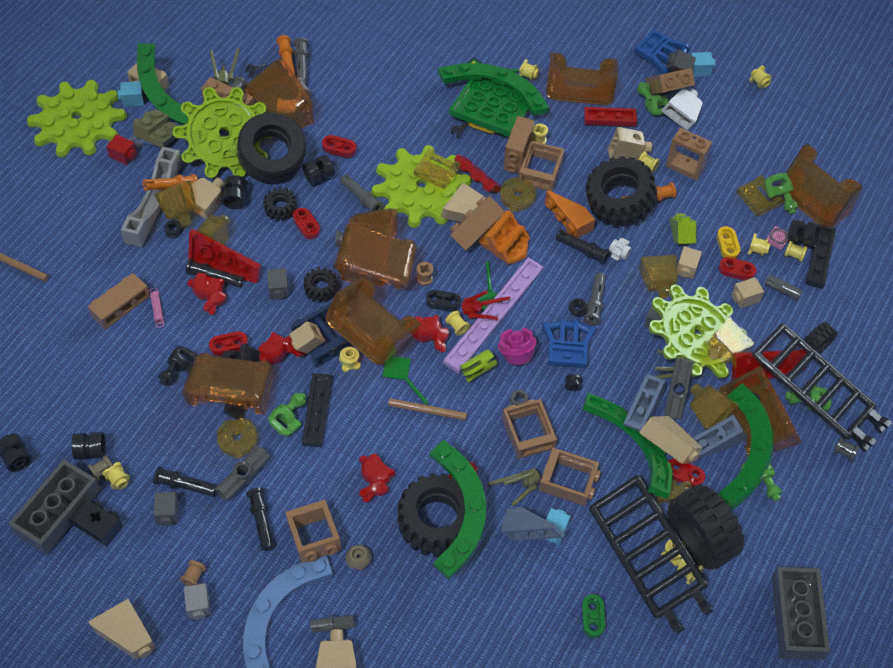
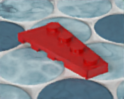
M194 229L189 232L188 261L192 258L202 264L208 263L215 269L243 276L246 281L256 284L259 282L261 264Z
M793 350L777 368L786 375L807 353L804 350ZM765 351L762 355L771 362L781 351ZM753 352L733 353L732 385L735 388L742 383L749 385L775 378V376L752 356Z

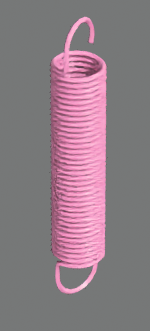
M157 290L150 294L155 323H163L164 326L159 292Z

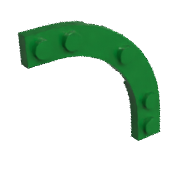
M137 43V72L145 95L157 110L169 115L170 120L186 125L189 119L181 111V104L173 100L163 90L157 79L155 70L156 45Z
M461 63L438 68V75L443 84L461 80L492 79L491 82L502 86L508 85L513 88V92L524 101L532 116L549 112V106L536 87L522 76L504 67L481 63Z
M743 383L727 396L744 413L751 430L750 453L737 477L717 494L730 506L731 511L749 497L760 484V478L765 469L769 467L774 445L773 428L768 413L759 399Z
M588 392L582 410L606 419L633 438L642 449L649 464L650 479L648 492L667 499L671 492L672 468L671 463L667 462L665 457L666 452L639 433L640 431L623 425L627 417V410Z
M443 439L429 453V456L455 480L462 491L465 508L464 521L458 536L449 548L433 563V567L450 580L470 559L478 546L485 526L486 500L481 481L472 465L460 452Z

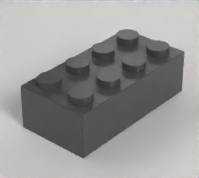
M63 459L8 525L15 535L47 555L72 525L70 517L85 499L92 501L100 492V486L94 477Z
M777 567L771 577L780 659L824 660L830 653L820 569Z

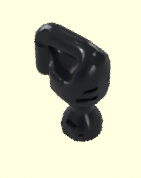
M176 346L167 359L168 368L161 371L158 375L159 383L164 386L167 383L172 384L174 380L173 373L176 369L193 375L200 363L199 355L184 346ZM180 354H183L184 356L190 358L192 361L189 362L187 359L183 358Z

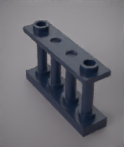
M356 289L345 293L341 298L305 318L296 320L291 325V332H293L307 321L316 324L330 341L324 346L318 345L311 352L312 363L316 368L339 356L344 348L354 347L381 332V321L378 317L375 316L372 319H368L356 304L358 303V292ZM350 307L362 324L352 328L340 312ZM334 316L346 333L336 337L324 321Z

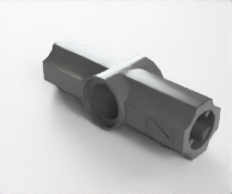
M676 357L664 411L665 416L681 419L694 360ZM677 383L683 384V391H674V385Z
M257 446L243 461H239L233 466V471L215 488L216 493L224 501L229 502L244 486L251 484L253 476L271 459L270 455L262 447ZM241 472H247L243 476L239 475Z

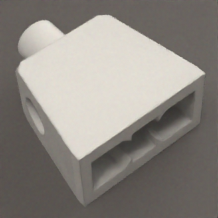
M683 88L661 111L685 130H688L697 120L702 101L697 98L698 92L696 90L690 89L688 91Z

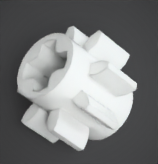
M620 238L619 241L615 239L609 248L612 253L611 258L617 261L621 259L626 260L632 249L628 246L630 242L624 238Z

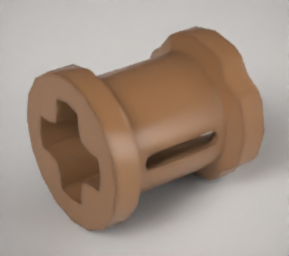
M428 262L419 263L417 266V282L422 286L430 285L433 281V266Z
M189 560V566L184 576H181L179 580L186 586L198 585L197 581L202 572L206 571V568L197 561Z

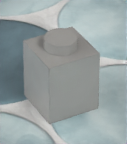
M206 583L184 587L186 612L189 619L201 620L211 615Z

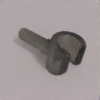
M267 63L256 66L248 64L245 73L249 72L248 76L252 78L256 71L267 67Z
M466 121L462 126H453L451 134L454 135V133L458 132L456 137L460 139L462 131L469 125Z

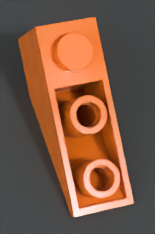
M549 190L546 191V207L552 210L556 219L562 222L569 234L579 238L593 231L595 219L584 206Z

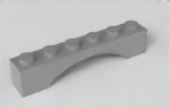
M162 147L155 161L151 179L174 178L177 176L182 166L180 151ZM170 189L149 190L146 192L140 205L133 213L127 216L121 228L124 243L139 247L143 246Z

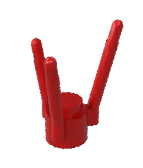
M485 290L472 297L465 298L462 302V311L465 315H468L469 319L498 320L496 316L477 313L481 311L484 305L510 300L511 297H501L482 302L476 300L488 293Z

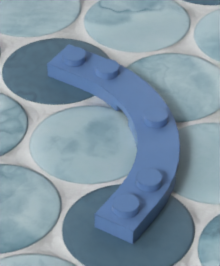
M327 555L317 558L312 562L299 563L275 577L259 594L249 612L244 629L243 653L246 668H270L266 655V633L269 622L284 598L289 597L292 593L306 585L333 577Z

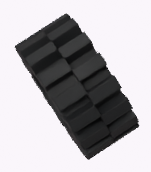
M279 187V190L273 188V192L269 190L268 195L265 194L264 209L267 217L270 216L271 220L275 218V221L278 222L281 219L283 222L285 221L284 218L289 220L290 215L293 217V213L297 209L296 196L293 194V191L290 190L288 192V188L282 190V187ZM280 201L287 203L283 207L274 206L275 203Z
M317 267L315 271L313 268L311 273L307 272L306 276H304V291L308 299L312 298L313 302L317 299L318 303L324 300L326 303L328 302L327 298L332 300L333 295L336 296L338 291L337 277L335 273H332L331 269L327 271L326 267H323V270ZM323 281L328 283V286L318 289L314 287V284Z
M823 322L818 327H815L812 332L810 331L809 335L804 338V341L818 353H822L836 339L835 337L838 335V332L827 322Z

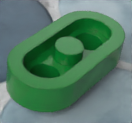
M596 594L587 595L582 603L583 632L590 638L600 637L605 629L604 602ZM589 605H594L596 609L591 610ZM591 625L596 626V627H597V630H595V631L591 630V629H590V626H591Z

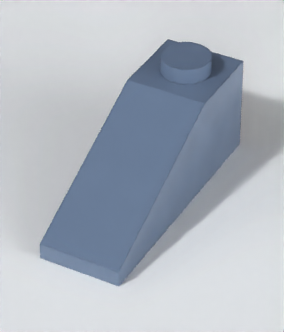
M646 374L623 425L638 431L643 428L654 414L665 392V380Z
M734 415L693 437L703 447L699 452L700 456L698 459L731 448L749 438L740 421Z
M523 507L506 510L501 532L512 541L564 538V533L554 524Z

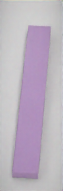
M528 257L494 298L510 296L511 299L489 304L482 313L483 315L496 316L498 320L478 318L443 360V364L459 374L462 370L459 366L473 357L542 272L543 266Z

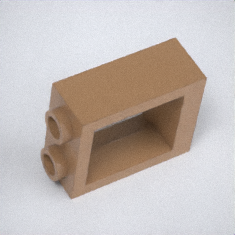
M692 68L645 78L646 83L650 84L651 94L695 85Z
M517 116L505 147L503 170L519 174L530 141L533 138L535 120Z
M680 128L672 139L666 167L697 181L705 169L712 142ZM678 145L699 154V160H694L677 152Z
M530 141L519 171L518 183L552 192L563 162L565 149ZM532 156L556 162L553 174L528 169Z
M541 399L528 400L524 404L510 405L503 409L502 420L517 459L556 448L557 438ZM536 414L544 436L519 442L511 421Z
M552 448L540 481L539 491L586 506L587 500H592L595 491V488H592L593 482H598L601 471L597 470L599 462ZM557 463L590 474L584 493L551 483Z
M326 500L285 512L301 564L312 562L326 555H333L342 550L340 538ZM326 519L332 537L302 546L296 528Z

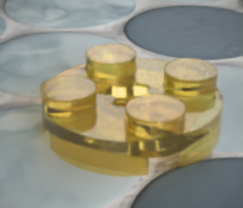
M517 177L510 178L502 184L500 199L512 212L527 209L534 204L536 189L529 180L525 179L523 181ZM515 192L522 194L520 196L515 195Z
M239 418V420L229 419L217 431V442L220 450L224 454L236 459L249 454L255 448L258 441L255 426L244 418ZM241 434V439L234 441L233 435L238 436Z

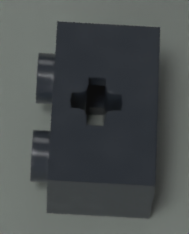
M85 499L70 517L75 528L106 547L123 528L119 520L120 517L115 512H107L97 501L91 502L88 499Z

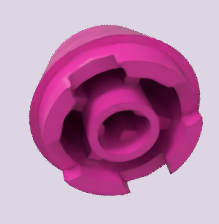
M522 328V331L512 332V329H509L500 335L498 349L508 363L521 365L532 359L536 339L529 329Z

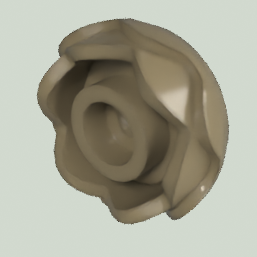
M360 544L350 547L345 555L347 565L355 570H363L372 561L370 550Z

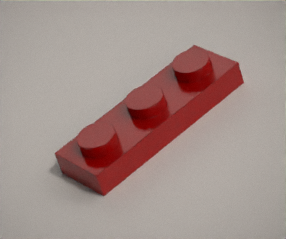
M584 107V125L636 126V109Z
M457 154L454 160L458 163V167L461 170L471 173L470 177L476 182L480 181L483 183L482 187L488 192H500L502 186L467 157Z

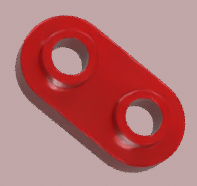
M328 135L322 140V148L327 153L346 158L356 154V144L352 140L334 135Z
M306 208L296 209L293 213V221L301 234L306 239L317 238L320 234V226L311 212Z
M723 258L718 267L722 275L744 281L754 278L756 274L754 264L735 258Z
M240 331L218 335L210 339L209 348L211 353L216 356H221L226 350H236L239 352L241 344H248L246 334Z
M676 459L668 461L671 463L672 480L689 487L703 484L705 473L701 468L689 463L682 464Z

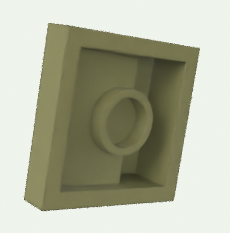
M154 109L151 112L146 111L141 119L136 118L134 120L133 136L162 148L176 139L172 131L174 127L179 125L169 122V115Z

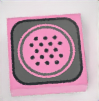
M775 226L767 237V243L782 250L788 242V233Z

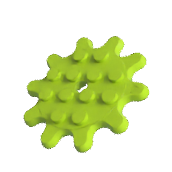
M89 80L80 89H73L68 82H61L59 85L60 93L54 97L39 95L36 103L43 109L42 112L30 115L27 118V125L29 127H39L42 129L34 137V144L41 147L48 143H55L57 145L55 153L58 157L67 156L69 151L75 147L81 148L85 155H93L96 152L95 143L98 140L105 139L111 141L116 134L119 135L116 130L111 128L113 123L124 121L128 117L124 109L112 108V105L119 100L118 92L110 90L100 94L97 92L98 84L94 80ZM73 115H75V116H81V117L78 118V119H75Z
M206 87L203 90L204 102L201 105H194L191 102L182 103L181 111L188 116V123L173 128L172 133L175 138L185 139L189 143L188 149L181 155L182 160L185 163H191L195 160L204 161L206 164L204 173L208 178H215L221 168H229L233 175L244 177L246 174L243 167L239 164L237 156L239 132L249 119L255 115L265 113L266 106L262 102H257L251 106L245 105L242 101L244 92L239 87L233 88L229 96L225 98L219 97L214 88ZM221 130H227L229 132V136L221 137L219 132ZM272 136L263 137L254 145L256 152L265 159L268 158V155L260 148V142L264 139L273 138Z
M426 145L420 155H410L406 149L400 148L395 154L398 160L396 164H378L376 173L382 176L385 182L374 185L371 193L374 197H385L388 199L389 203L383 209L384 216L390 218L398 213H404L408 216V225L411 228L419 227L424 217H432L440 225L446 224L448 219L441 217L443 208L462 183L467 186L472 184V179L469 175H461L454 172V169L458 166V163L454 160L455 155L439 159L435 157V150L431 145ZM422 182L426 185L425 187L417 186L419 183Z
M674 284L669 290L672 301L668 302L660 297H655L652 300L651 306L660 314L661 320L651 321L649 331L665 339L667 346L663 349V357L667 360L674 359L675 357L694 360L691 371L692 377L699 376L702 373L703 367L711 369L719 379L727 377L729 371L725 362L730 361L733 363V353H742L736 348L735 342L743 341L747 338V333L743 328L734 327L729 322V316L733 313V308L727 303H723L720 306L713 305L709 301L708 291L703 287H698L694 296H688L679 285ZM695 329L699 330L701 335L695 334Z

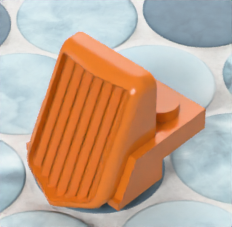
M506 210L499 220L495 221L479 239V243L507 264H513L526 258L530 237L525 227L517 223L513 213Z

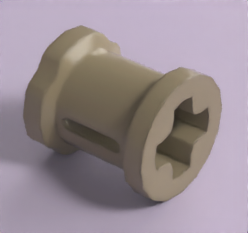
M105 455L96 464L88 465V468L93 477L99 481L100 477L103 476V471L113 465Z

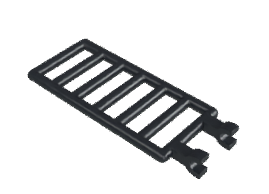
M785 323L780 324L753 351L752 356L844 439L849 440L852 437L862 451L866 452L876 442L873 437L866 435L859 429L867 419L874 424V428L880 434L892 423L889 419L880 416L875 411L877 405ZM782 333H785L792 341L770 362L762 355L763 352ZM799 346L807 354L787 375L783 374L777 367ZM814 359L822 367L800 389L792 380ZM829 372L836 381L815 402L807 394ZM843 385L852 394L830 416L823 407ZM859 399L867 407L846 430L838 421L854 402Z
M634 476L589 506L591 514L654 618L658 619L665 615L672 630L679 634L685 629L676 617L673 609L694 597L703 614L708 616L714 612L701 592L708 587L707 580L652 493L648 492V487L641 476ZM637 485L642 495L604 519L599 509ZM647 502L653 512L615 537L609 526ZM658 519L664 530L625 554L620 543ZM669 537L675 548L636 572L630 561ZM681 555L686 566L647 590L641 579L673 558ZM689 573H692L698 583L658 608L652 597Z

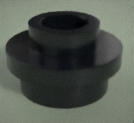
M575 298L569 303L568 310L574 316H583L587 312L586 303L581 298Z

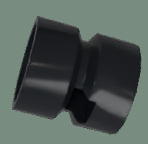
M327 155L316 158L315 162L311 160L302 164L304 175L310 185L321 182L322 178L326 180L335 176L333 164Z
M231 175L225 178L221 200L225 207L235 210L244 207L248 186L245 178L238 175Z
M793 220L789 227L788 242L791 241L793 244L798 245L803 242L805 246L816 247L820 238V224L811 222L805 224L804 221Z
M91 432L89 436L86 433H74L72 435V455L75 460L86 459L89 455L92 459L105 456L106 441L104 432Z
M9 434L0 439V457L3 459L9 472L21 471L31 464L33 458L19 434Z

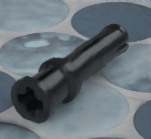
M562 229L556 235L557 241L585 253L587 258L598 260L602 265L609 258L610 250L602 249L596 246L594 242L588 243Z
M192 258L189 259L185 273L188 275L203 273L208 277L222 278L226 284L241 288L242 284L240 282L243 283L244 280L243 276L215 269L208 263L202 264Z
M161 466L157 467L153 477V484H164L170 486V489L178 487L214 497L216 494V484L182 476L179 471L171 472L164 470Z
M253 488L246 492V496L250 499L251 504L250 513L255 518L261 551H270L275 546L267 518L269 508L265 504L264 488Z

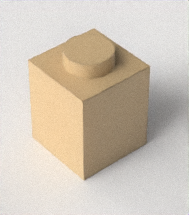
M684 246L675 274L693 279L702 252Z
M756 277L736 283L732 292V298L741 309L759 303L764 290Z
M308 321L290 333L293 347L297 351L309 353L325 341L318 326Z

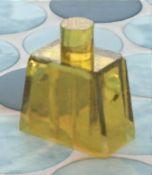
M190 180L177 183L154 194L168 220L178 218L182 227L192 223L188 213L195 211L197 205Z
M210 215L197 231L225 245L229 237L228 224L230 219L226 215H221L220 217Z
M676 255L641 257L639 271L648 291H658L660 298L670 296V287L676 284L677 281Z
M728 317L706 344L710 348L708 355L711 359L719 358L723 363H727L733 360V353H745L755 343Z
M695 384L690 389V392L695 396L690 403V407L706 430L727 419L739 407L736 402L713 386L707 385L703 389L699 384Z

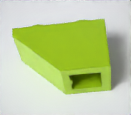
M677 213L675 217H670L674 242L677 244L696 243V221L684 213Z

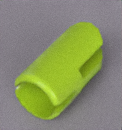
M490 350L481 352L459 366L460 369H464L462 373L464 376H467L466 381L468 383L497 365L496 359L490 360L494 357Z

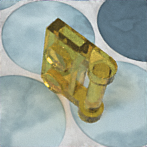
M428 149L423 159L414 169V175L445 189L459 170L461 164L457 161L453 162L434 153L433 150ZM432 159L440 164H443L449 167L450 170L442 168L430 162V160Z
M763 175L737 188L736 191L757 217L784 203V199L781 196L772 197L773 201L770 202L757 188L760 186L766 192L764 185L766 179Z

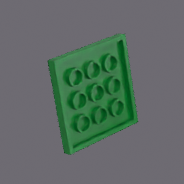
M488 78L469 80L450 107L448 115L510 137L517 116L525 118L529 112L524 101L508 85L502 86L491 82L492 79Z

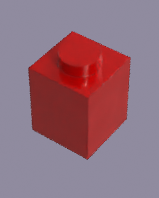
M117 134L106 146L109 158L128 165L137 154L134 142Z

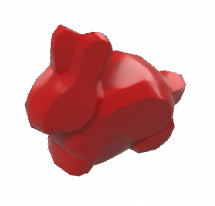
M198 273L194 279H190L187 282V285L192 288L194 295L198 299L208 300L203 305V310L210 315H213L216 307L221 306L227 299L225 293H222L225 284L222 278L216 279L208 277L206 274Z
M438 315L425 318L421 316L413 317L411 325L406 328V333L411 334L415 340L422 343L433 340L434 348L440 353H444L446 351L444 342L449 337V331L447 328L441 327Z
M272 332L268 340L262 343L258 349L261 353L259 358L262 365L279 363L287 353H292L297 357H304L306 353L297 351L293 347L290 335L284 338L275 332Z
M375 453L369 456H361L359 462L361 463L362 478L369 483V486L361 489L359 495L367 503L373 496L387 494L389 492L387 484L396 474Z

